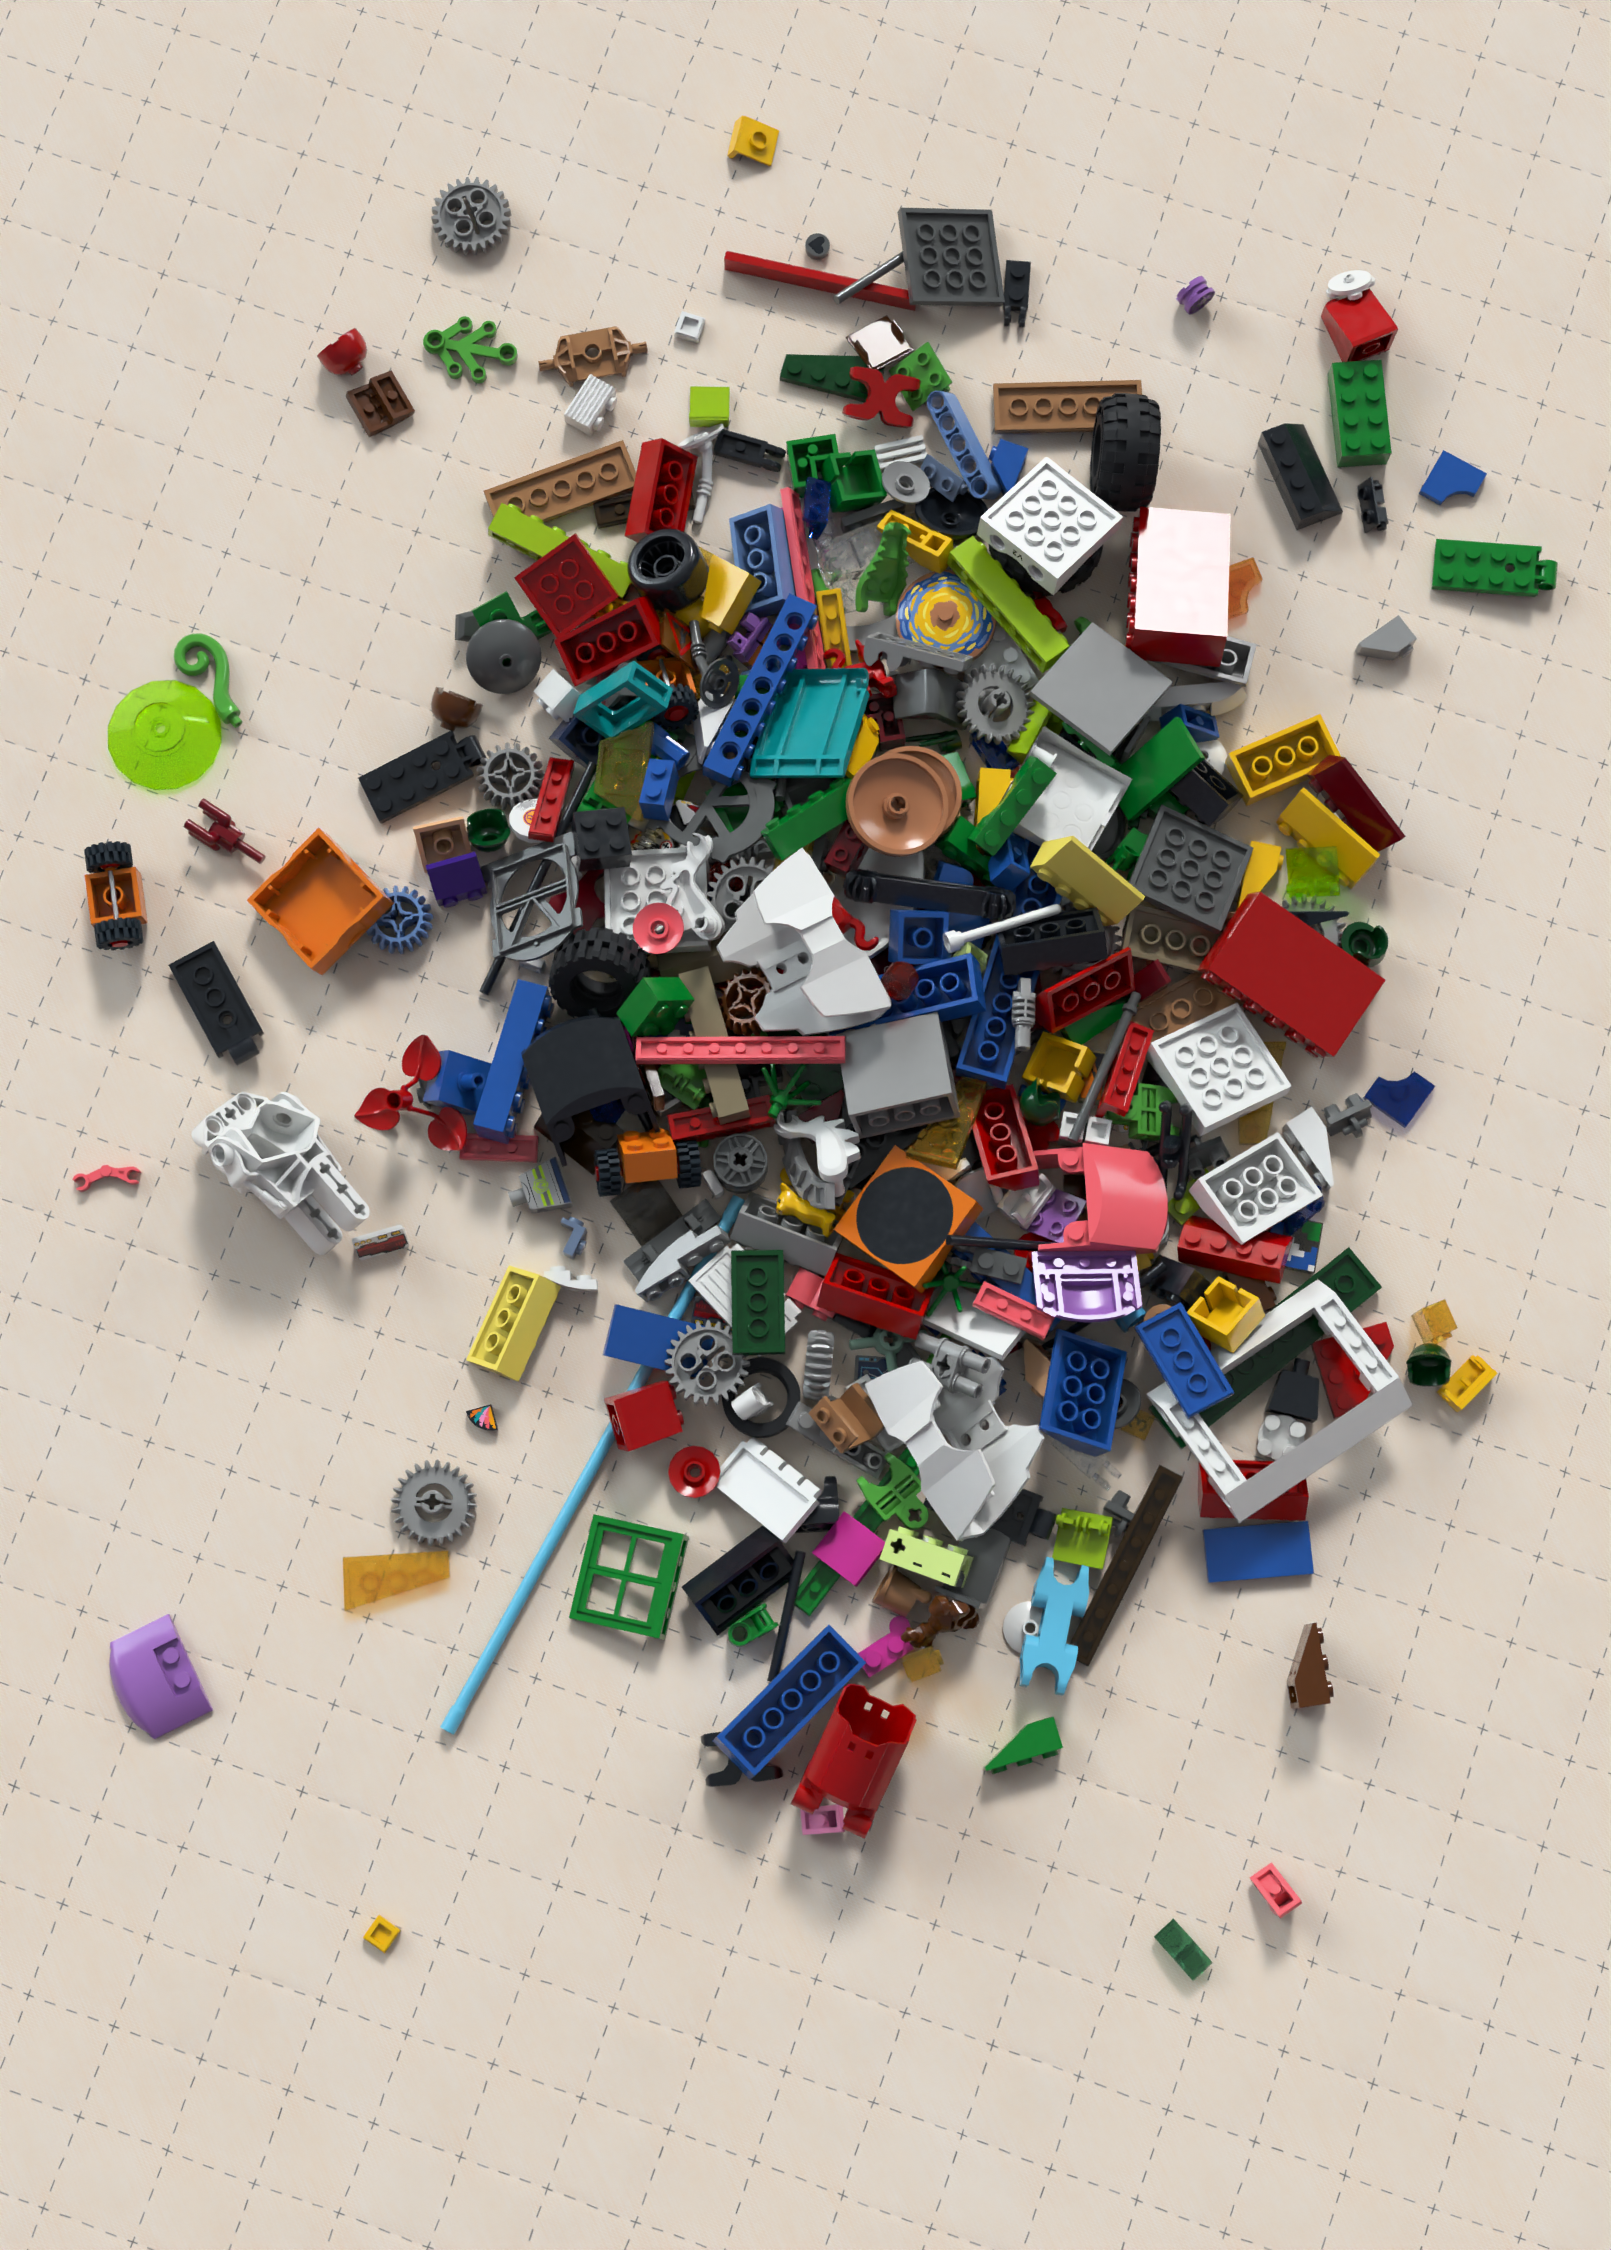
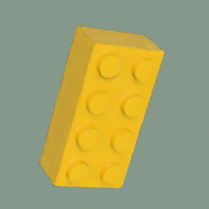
M1318 714L1228 753L1225 764L1238 791L1244 795L1242 799L1245 805L1248 806L1308 780L1309 777L1306 774L1328 755H1341L1321 714Z

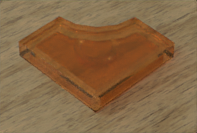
M1254 557L1229 566L1228 620L1248 613V594L1254 586L1260 584L1263 580Z

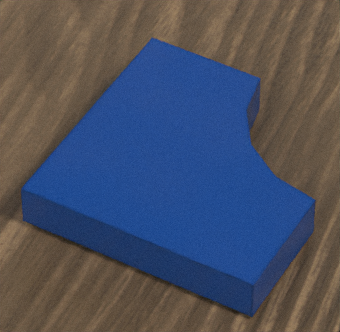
M1443 450L1419 494L1438 505H1441L1447 498L1457 494H1466L1474 497L1487 473Z

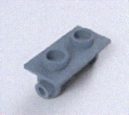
M929 454L926 455L920 469L927 475L931 487L952 502H954L958 494L964 495L967 492L968 487L961 477Z

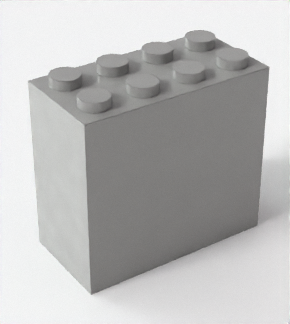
M938 1012L880 1025L872 1024L866 1028L849 1029L843 1033L836 1034V1036H845L846 1038L845 1063L841 1064L848 1114L856 1133L859 1134V1139L960 1117L947 1039Z

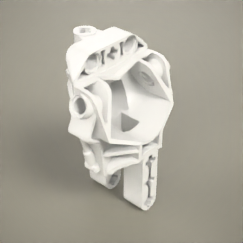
M287 1092L279 1093L272 1100L256 1094L238 1093L206 1116L192 1130L193 1141L202 1147L204 1155L209 1153L213 1165L227 1176L232 1188L237 1189L240 1193L252 1192L279 1219L284 1217L316 1254H327L342 1240L343 1235L340 1228L345 1231H353L368 1218L370 1211L364 1200L341 1175V1166L318 1135L320 1118L301 1104L300 1099Z

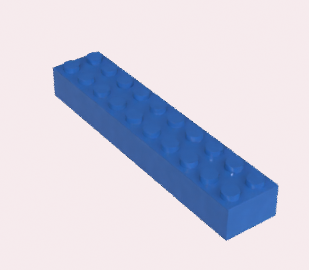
M1025 839L1030 875L1012 890L1013 894L1016 895V909L1011 918L1054 904L1061 905L1063 898L1050 883L1041 880L1037 873L1030 868L1040 846L1028 839ZM997 934L982 981L986 1011L973 1014L956 1066L955 1076L1005 1090L1017 1052L1015 1050V1028L1012 1025V992L1017 991L1020 978H1030L1031 993H1034L1041 971L1034 970L1023 972L1020 975H1005L1001 963Z

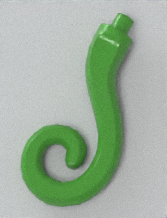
M202 633L183 637L177 643L174 650V661L177 668L188 676L203 674L210 662L207 654L199 651L197 653L198 662L194 665H189L186 662L185 656L194 647L207 649L213 656L216 665L213 702L216 712L225 724L231 723L234 728L239 727L242 724V720L239 718L241 712L229 695L230 671L225 650L215 639Z

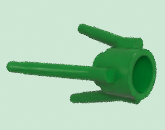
M1123 844L1121 847L1118 846L1115 852L1104 862L1107 865L1113 862L1114 866L1112 869L1115 871L1118 868L1122 871L1130 869L1126 879L1129 882L1139 854L1130 846Z

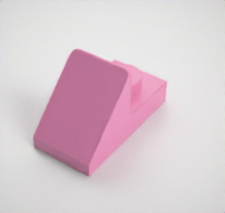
M838 1804L819 1806V1809H815L813 1815L800 1809L803 1835L845 1832L842 1829L844 1825L843 1806Z

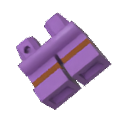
M749 612L744 614L739 623L748 630L745 636H742L737 631L733 632L726 643L734 650L732 655L751 670L773 624L769 622L767 617L759 618Z

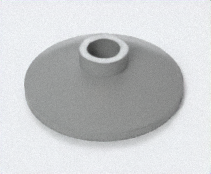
M897 461L889 464L883 471V487L896 501L904 504H917L927 497L930 490L929 479L918 466L905 461Z

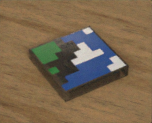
M1289 1216L1268 1229V1232L1293 1237L1285 1269L1315 1274L1323 1223Z

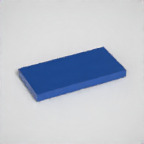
M1181 1302L1135 1326V1331L1187 1420L1234 1395L1233 1389Z
M615 1304L603 1356L666 1371L672 1368V1366L665 1365V1360L672 1358L667 1354L666 1350L675 1349L671 1344V1340L679 1341L680 1338L677 1332L680 1331L686 1335L688 1333L686 1326L689 1325L694 1330L696 1329V1324ZM704 1340L701 1348L707 1351L711 1350L713 1340ZM687 1357L683 1360L682 1366L687 1369L692 1368L696 1364V1359ZM702 1360L703 1365L706 1366L708 1364V1360ZM701 1369L697 1371L695 1374H692L690 1377L695 1378L697 1374L701 1371Z
M1308 1521L1202 1530L1208 1583L1314 1574Z

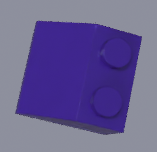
M475 852L425 865L439 907H453L458 904V901L465 899L475 901L481 899L483 894L488 893Z

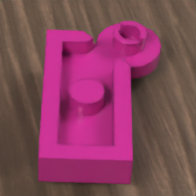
M903 1616L894 1617L889 1624L890 1633L858 1653L866 1662L862 1668L869 1678L914 1649L909 1642L905 1643L901 1640V1635L907 1627H910L907 1618Z

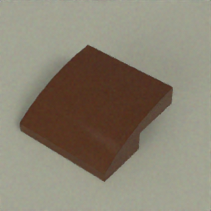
M392 370L372 377L369 380V384L346 393V399L368 437L391 428L415 413L413 406Z

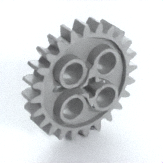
M466 177L464 184L459 179H456L457 186L455 187L448 183L449 191L440 190L442 199L435 198L436 206L432 207L434 215L431 216L432 223L435 224L433 226L435 233H439V240H445L447 248L453 245L455 253L460 248H463L464 255H467L469 249L473 251L474 255H477V251L480 248L484 253H487L486 246L488 245L495 249L494 241L502 243L501 234H508L506 226L511 225L509 218L511 210L508 208V199H504V192H498L496 184L489 188V181L487 179L483 184H480L479 177H476L474 183H470L469 177ZM463 198H467L472 215L476 220V225L478 230L480 231V234L475 233L471 218L467 213V209L463 201ZM477 199L484 200L479 204L473 203ZM455 207L461 208V209H460L459 211H457V212H452V211H451V209H453V208H455ZM486 220L492 221L489 225L482 224ZM464 228L469 229V231L466 233L459 232L461 229Z
M741 857L740 865H737L734 860H730V869L722 865L721 868L724 873L722 875L714 873L718 881L717 883L709 882L714 891L706 892V895L713 897V901H710V903L724 921L725 929L723 933L728 931L736 922V918L731 917L727 912L728 905L734 902L740 907L745 902L742 900V896L747 895L748 877H753L750 891L751 896L756 889L758 881L764 880L773 871L774 865L766 869L764 868L765 860L763 859L756 865L755 857H751L749 864L746 863L744 857ZM734 877H740L743 881L744 886L739 892L733 891L730 887V882Z
M707 1320L705 1327H701L699 1321H696V1329L694 1330L687 1325L688 1333L686 1335L678 1331L680 1340H671V1344L675 1349L666 1350L667 1354L672 1357L665 1360V1365L672 1366V1368L666 1370V1375L674 1376L669 1381L670 1385L679 1384L675 1390L676 1393L679 1394L685 1391L684 1399L686 1401L691 1396H694L695 1405L699 1403L700 1399L704 1400L705 1406H708L710 1399H714L716 1405H719V1397L721 1396L726 1401H729L727 1393L732 1392L737 1395L738 1392L735 1386L744 1387L745 1385L740 1377L749 1376V1373L743 1369L750 1366V1361L743 1360V1358L749 1355H732V1335H730L731 1327L729 1325L724 1330H721V1323L719 1321L715 1327H711L710 1320ZM706 1339H711L715 1341V1346L707 1351L701 1348L702 1342ZM721 1347H725L723 1352L714 1357ZM687 1357H693L696 1359V1364L694 1367L687 1369L682 1366L683 1360ZM723 1358L733 1360V1365L729 1369H722L719 1366V1362ZM702 1360H711L713 1366H704ZM701 1369L697 1376L691 1380L690 1376ZM711 1376L714 1378V1383L710 1387H703L700 1385L702 1377Z

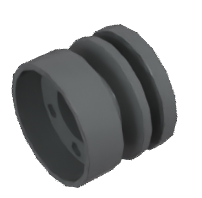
M745 1133L730 1135L718 1144L713 1155L715 1175L727 1191L736 1194H747L758 1189L766 1178L768 1172L767 1153L763 1144L753 1136ZM736 1157L740 1159L746 1158L745 1166L742 1167L741 1164L735 1165Z

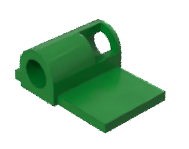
M507 591L471 610L480 627L488 622L499 619L515 620L528 627L525 619L520 617ZM503 659L502 664L508 665L511 659Z

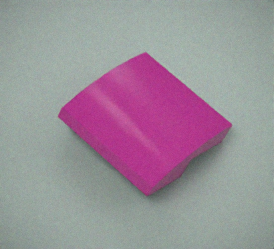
M843 1511L838 1521L830 1528L812 1554L857 1587L881 1556L885 1541Z

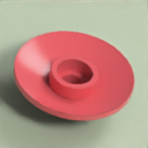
M652 903L645 906L639 911L633 923L635 941L643 950L651 954L670 952L680 943L684 933V923L680 913L674 907L665 903ZM659 926H664L665 928L662 934H657L656 932Z

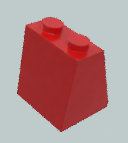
M1370 288L1362 291V297L1356 300H1349L1348 297L1341 300L1338 298L1330 300L1325 304L1321 314V318L1342 362L1362 361L1390 350L1398 331L1397 325Z
M662 1380L604 1398L618 1449L629 1452L683 1432L681 1425L684 1424V1419L680 1409L676 1410L674 1400L677 1399L676 1391L673 1385H669L668 1381Z

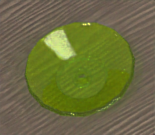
M176 680L151 681L131 690L115 707L107 727L108 750L117 769L133 783L153 790L178 789L198 780L214 763L222 743L221 720L212 701L196 687ZM164 726L165 730L162 733H158L157 729Z

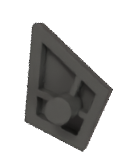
M472 611L456 615L455 640L469 642L473 634L480 628Z

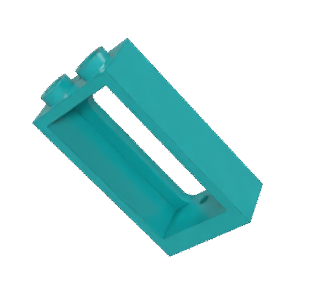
M632 661L580 694L573 716L613 742L666 710L673 688L635 661ZM625 687L638 696V698L617 711H613L601 703Z

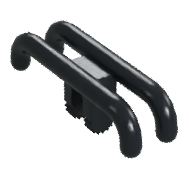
M1164 1100L1159 1104L1161 1128L1158 1167L1166 1187L1168 1168H1175L1179 1162L1177 1185L1173 1197L1175 1200L1180 1201L1185 1195L1188 1181L1192 1108L1187 1103L1180 1107L1179 1113L1182 1115L1181 1136L1170 1135L1172 1106L1169 1101Z

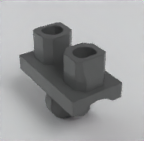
M1357 1093L1345 1099V1105L1348 1109L1342 1112L1336 1104L1324 1108L1327 1132L1330 1137L1343 1132L1345 1136L1353 1133L1356 1138H1359L1363 1135L1361 1128L1367 1126V1119L1372 1117L1370 1111L1372 1104L1368 1099L1363 1101Z
M1199 1136L1194 1138L1196 1146L1190 1148L1188 1175H1191L1194 1180L1204 1176V1168L1213 1165L1216 1169L1227 1162L1230 1154L1221 1136L1203 1143Z
M1118 1490L1111 1501L1108 1500L1103 1508L1121 1519L1119 1521L1113 1517L1112 1526L1117 1528L1114 1536L1118 1538L1122 1531L1126 1532L1128 1528L1126 1524L1131 1522L1135 1512L1132 1513L1125 1509L1131 1496L1121 1490Z

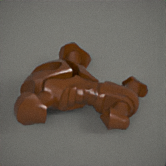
M941 1595L935 1596L929 1606V1612L932 1615L928 1622L921 1623L915 1629L907 1627L901 1635V1640L923 1650L927 1647H932L933 1640L939 1632H956L961 1628L974 1629L977 1627L980 1618L975 1607L959 1600L948 1601L945 1596Z

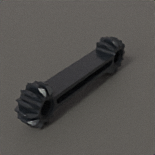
M868 869L849 871L846 874L843 885L844 894L848 899L872 904L876 902L969 914L1000 921L1011 918L1016 909V895L1011 890L997 886L991 887L987 885L982 887L881 874L877 871H869Z

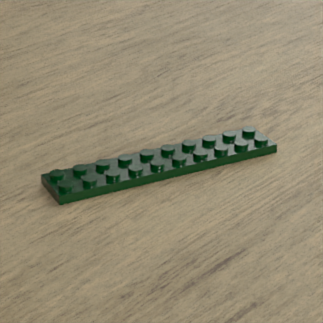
M1348 1247L1271 1310L1317 1279L1337 1294L1350 1313L1380 1290L1382 1286ZM1313 1313L1312 1316L1224 1374L1234 1391V1395L1199 1413L1208 1427L1325 1334L1318 1325L1319 1320ZM1150 1406L1148 1410L1176 1445L1183 1449L1186 1446L1180 1436L1176 1437L1155 1406Z

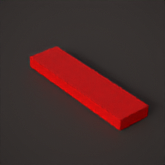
M549 758L528 831V839L554 843L575 767L574 760Z

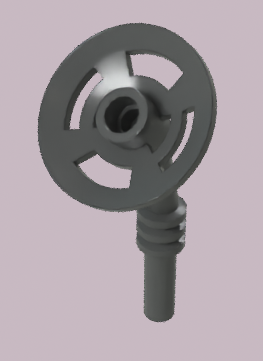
M692 620L689 622L692 640L690 650L692 660L696 662L702 676L700 682L701 699L708 707L714 709L722 708L732 700L738 689V668L733 661L726 658L717 659L708 666L699 622ZM721 664L727 666L729 673L725 674L722 670H719ZM728 682H730L726 693L723 696H721V694H723V692L726 690ZM706 690L708 693L713 694V701L706 697Z

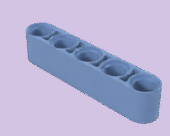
M931 392L927 398L928 409L969 491L974 497L979 499H996L1001 492V484L957 397L950 392ZM944 399V404L941 407V401ZM953 420H954V421H955V425H954V427L952 428V422H953ZM965 441V448H964V450H963L962 445H963V442ZM976 462V469L974 471L973 465ZM985 484H987V490H986V492H984V485H985Z

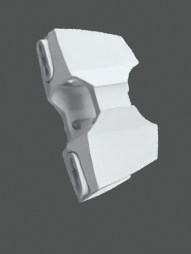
M803 848L799 849L771 872L753 891V894L735 912L736 922L716 948L723 962L739 963L749 968L753 966L760 967L766 975L772 989L765 996L760 1011L754 1017L762 1031L797 1030L800 1034L806 1036L842 1030L875 1021L890 1009L891 1000L866 951L855 947L844 938L832 915L834 894L811 856ZM798 957H802L805 963H800ZM785 966L786 970L783 974L777 972L776 967L783 968Z
M994 1356L986 1357L991 1360V1364L985 1374L966 1367L964 1377L983 1385L982 1394L976 1399L960 1392L950 1393L948 1389L943 1388L942 1384L923 1361L897 1368L865 1384L888 1435L902 1440L918 1464L921 1477V1491L944 1525L958 1541L984 1535L1004 1514L1030 1479L1029 1466L1045 1439L1041 1430H1039L1038 1424L1032 1426L1018 1424L1005 1426L997 1415L993 1405L996 1404L995 1400L999 1397V1385L1005 1369ZM986 1421H988L989 1429L983 1430L982 1427L986 1426ZM942 1434H945V1435L947 1436V1438H948V1440L950 1441L951 1445H949V1444L946 1442V1440H945V1438L943 1437ZM968 1435L971 1437L970 1443L968 1441Z

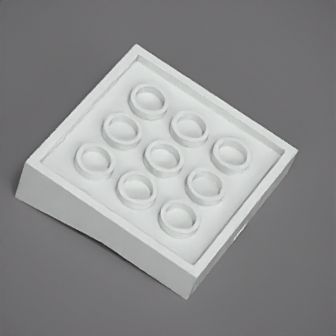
M1045 457L980 517L977 535L997 551L1006 553L1016 559L1027 570L1033 580L1054 595L1080 566L1120 529L1123 516L1048 457Z
M1044 726L1022 766L1030 756L1041 760L1057 774L1013 832L1040 847L1046 841L1074 836L1092 851L1132 779L1087 755ZM1013 779V781L1011 782V784L1009 785V787H1008V789L1006 790V792H1005L1004 796L1002 797V799H1003V798L1006 796V794L1008 793L1009 789L1011 788V786H1012V784H1013V782H1014V779Z
M687 847L632 850L630 867L604 869L605 929H613V932L617 934L621 932L627 935V939L635 941L633 935L635 917L641 909L649 904H666L673 889L665 891L660 888V885L676 874L670 870V866L686 859L688 854ZM707 859L700 866L696 874V884L710 901V896L706 895V892H710V864ZM659 926L657 928V934H662L664 932V926ZM694 930L683 933L680 943L667 953L711 951V941L702 939Z
M1238 1003L1152 1042L1146 1054V1059L1172 1091L1180 1105L1182 1106L1187 1103L1191 1106L1192 1124L1200 1136L1287 1095L1291 1088V1084Z

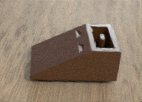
M1317 1622L1304 1625L1287 1678L1291 1708L1331 1703L1330 1697H1334L1332 1683L1327 1681L1325 1672L1329 1670L1326 1654L1322 1655L1321 1644L1324 1643L1323 1631L1321 1627L1317 1628Z

